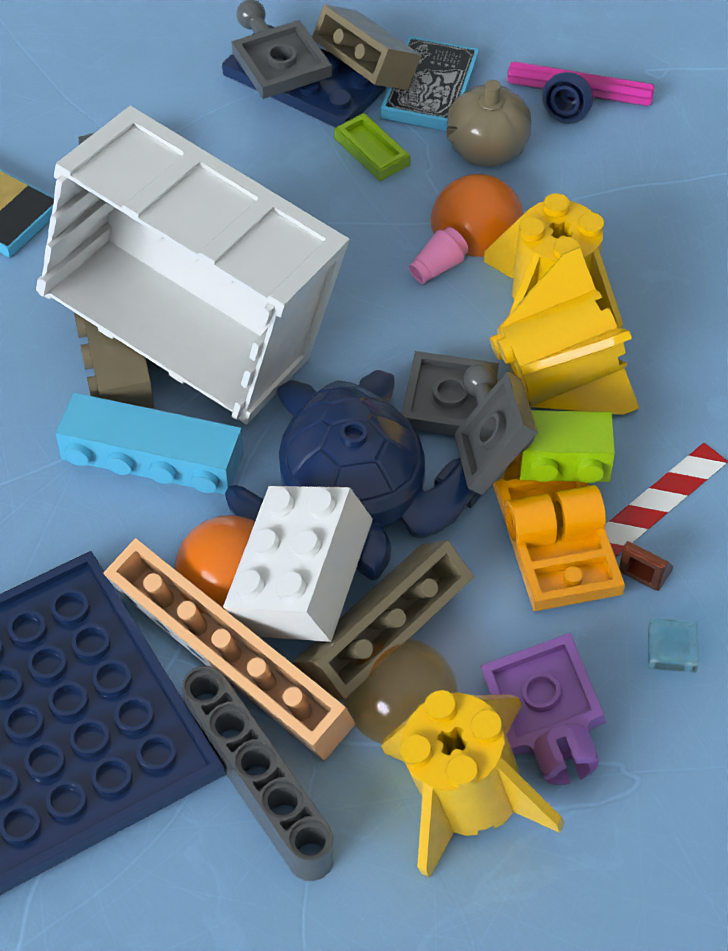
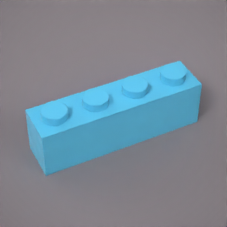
M74 392L55 432L61 459L67 460L74 465H90L108 469L120 475L132 474L146 477L161 484L174 483L195 488L203 493L215 492L225 494L229 486L233 484L244 454L241 427Z

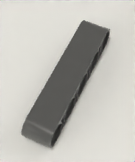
M200 666L192 669L186 674L182 684L184 703L224 766L225 774L290 870L298 878L305 881H316L324 878L333 866V833L330 826L225 676L218 669L211 666ZM202 694L216 695L209 700L196 699ZM227 730H238L241 732L235 737L221 736ZM253 767L267 769L264 774L259 776H252L246 773L247 770ZM279 805H290L294 808L291 813L286 815H278L271 811ZM306 844H316L322 848L315 855H305L298 849Z

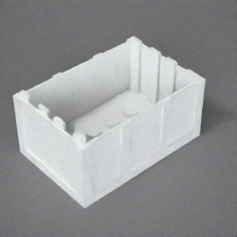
M130 105L56 163L54 177L57 180L53 210L50 217L42 276L37 280L36 291L49 300L51 298L55 299L99 327L98 331L109 338L118 339L168 371V375L182 384L184 382L225 407L232 412L231 416L247 425L275 396L279 386L289 381L310 358L350 239Z

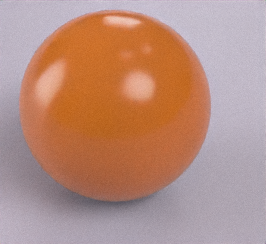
M471 174L452 181L441 191L433 205L430 222L434 234L437 230L444 231L447 227L455 229L461 234L468 245L469 251L465 255L482 257L485 250L524 214V210L518 195L504 181L490 175Z
M222 515L200 523L182 541L176 554L174 569L224 609V603L255 521L243 516ZM180 593L185 601H191L182 593ZM195 604V606L197 607V609H198L201 613H204V612Z

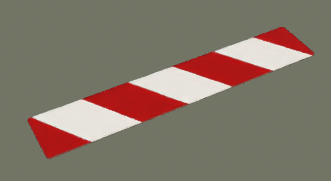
M702 443L605 524V531L614 556H618L623 551L627 541L633 543L726 465L728 461L707 444Z

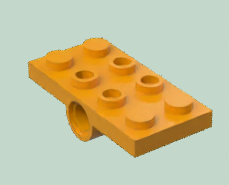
M518 454L507 467L503 477L493 483V487L533 611L623 595L625 583L605 531V507L599 488L596 485L589 486L588 483L579 481L540 482L520 480V460Z

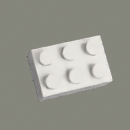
M268 486L224 603V609L258 637L331 642L373 520L350 487Z

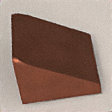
M627 541L623 547L619 564L620 572L655 591H659L672 572L673 565Z

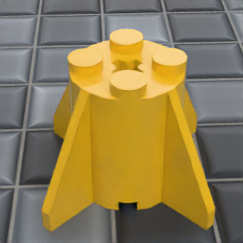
M550 194L546 196L544 202L537 203L527 210L485 250L484 262L513 279L512 297L514 302L510 313L563 253L579 247L581 248L595 289L603 297L595 302L601 311L609 308L617 326L623 328V321L600 254L603 243L604 220L599 214L593 213L581 204L570 201L565 195Z
M579 247L563 253L497 328V334L489 337L490 343L498 361L503 359L509 372L521 378L530 407L585 412H612V414L624 415L639 409L625 370L627 362L618 359V357L626 354L623 342L632 339L629 330L617 326L609 308L601 311L595 302L603 297L595 289L581 248Z
M445 690L435 691L426 698L425 703L421 704L406 721L385 737L381 744L385 754L406 764L422 797L417 864L421 874L429 878L431 877L454 833L466 836L478 835L479 830H486L491 826H494V828L501 826L513 812L558 833L561 832L564 826L562 816L519 775V769L507 737V733L522 707L518 697L511 694L468 695L459 692L450 693Z

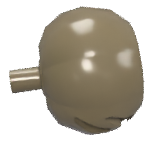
M489 80L485 84L474 86L470 91L463 93L455 99L448 111V141H452V148L468 162L478 166H500L521 155L531 135V114L528 106L520 96L514 94L509 88L501 86L496 80Z

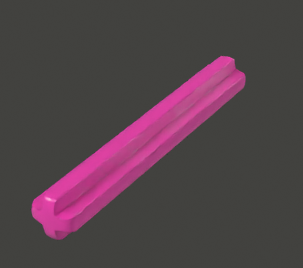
M516 61L511 62L508 68L507 81L515 85L543 89L547 81L554 75L562 72H571L582 76L588 82L594 98L650 106L654 94V85L651 83Z

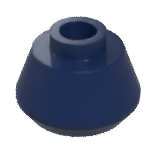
M562 72L554 75L547 81L543 88L542 101L547 113L552 118L562 123H575L582 120L589 113L593 103V94L588 82L582 76L571 72Z

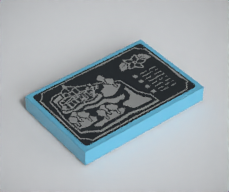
M408 36L405 44L422 56L408 90L388 88L381 106L380 119L447 131L449 108L457 97L468 91L479 59V49Z

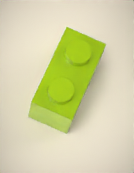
M531 410L538 433L535 435L532 444L526 450L519 453L520 480L540 482H610L615 455L612 412Z

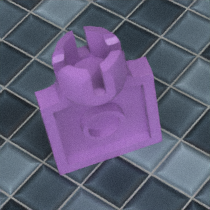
M571 633L480 665L491 695L511 694L520 699L522 707L507 733L514 756L522 753H532L536 757L543 778L552 785L571 784L564 762L569 759L573 760L580 780L595 771L598 767L599 759L590 734L591 730L605 724L606 720Z

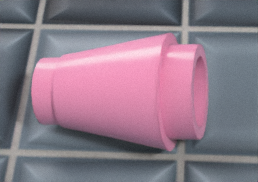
M447 227L444 231L437 230L414 261L408 266L409 271L419 283L425 284L427 281L462 263L464 255L469 251L468 245L461 234L451 227Z

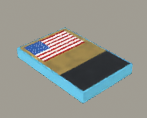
M1 169L0 253L11 258L50 222L54 197Z

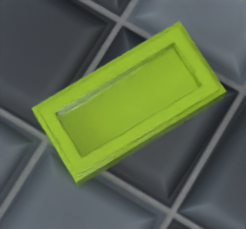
M365 113L334 128V139L379 182L410 166L411 156Z

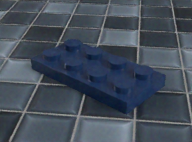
M321 49L332 65V77L271 96V98L333 127H337L363 114L385 91L386 86L374 85L332 53ZM232 53L222 63L223 75L257 91ZM281 57L275 59L278 61H284V59H282Z

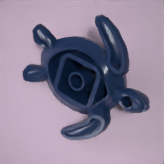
M375 370L363 377L359 385L336 380L318 392L309 384L295 380L287 381L277 389L281 403L294 416L282 436L279 449L282 485L350 487L373 519L356 570L366 578L373 581L377 580L383 574L391 559V541L383 529L384 526L399 519L413 537L424 538L435 535L454 523L474 497L475 491L467 487L461 461L438 485L430 490H423L425 454L419 435L409 420L394 406L389 404L395 383L393 374ZM229 486L225 492V497L230 511L234 515L256 521L264 499L242 486Z

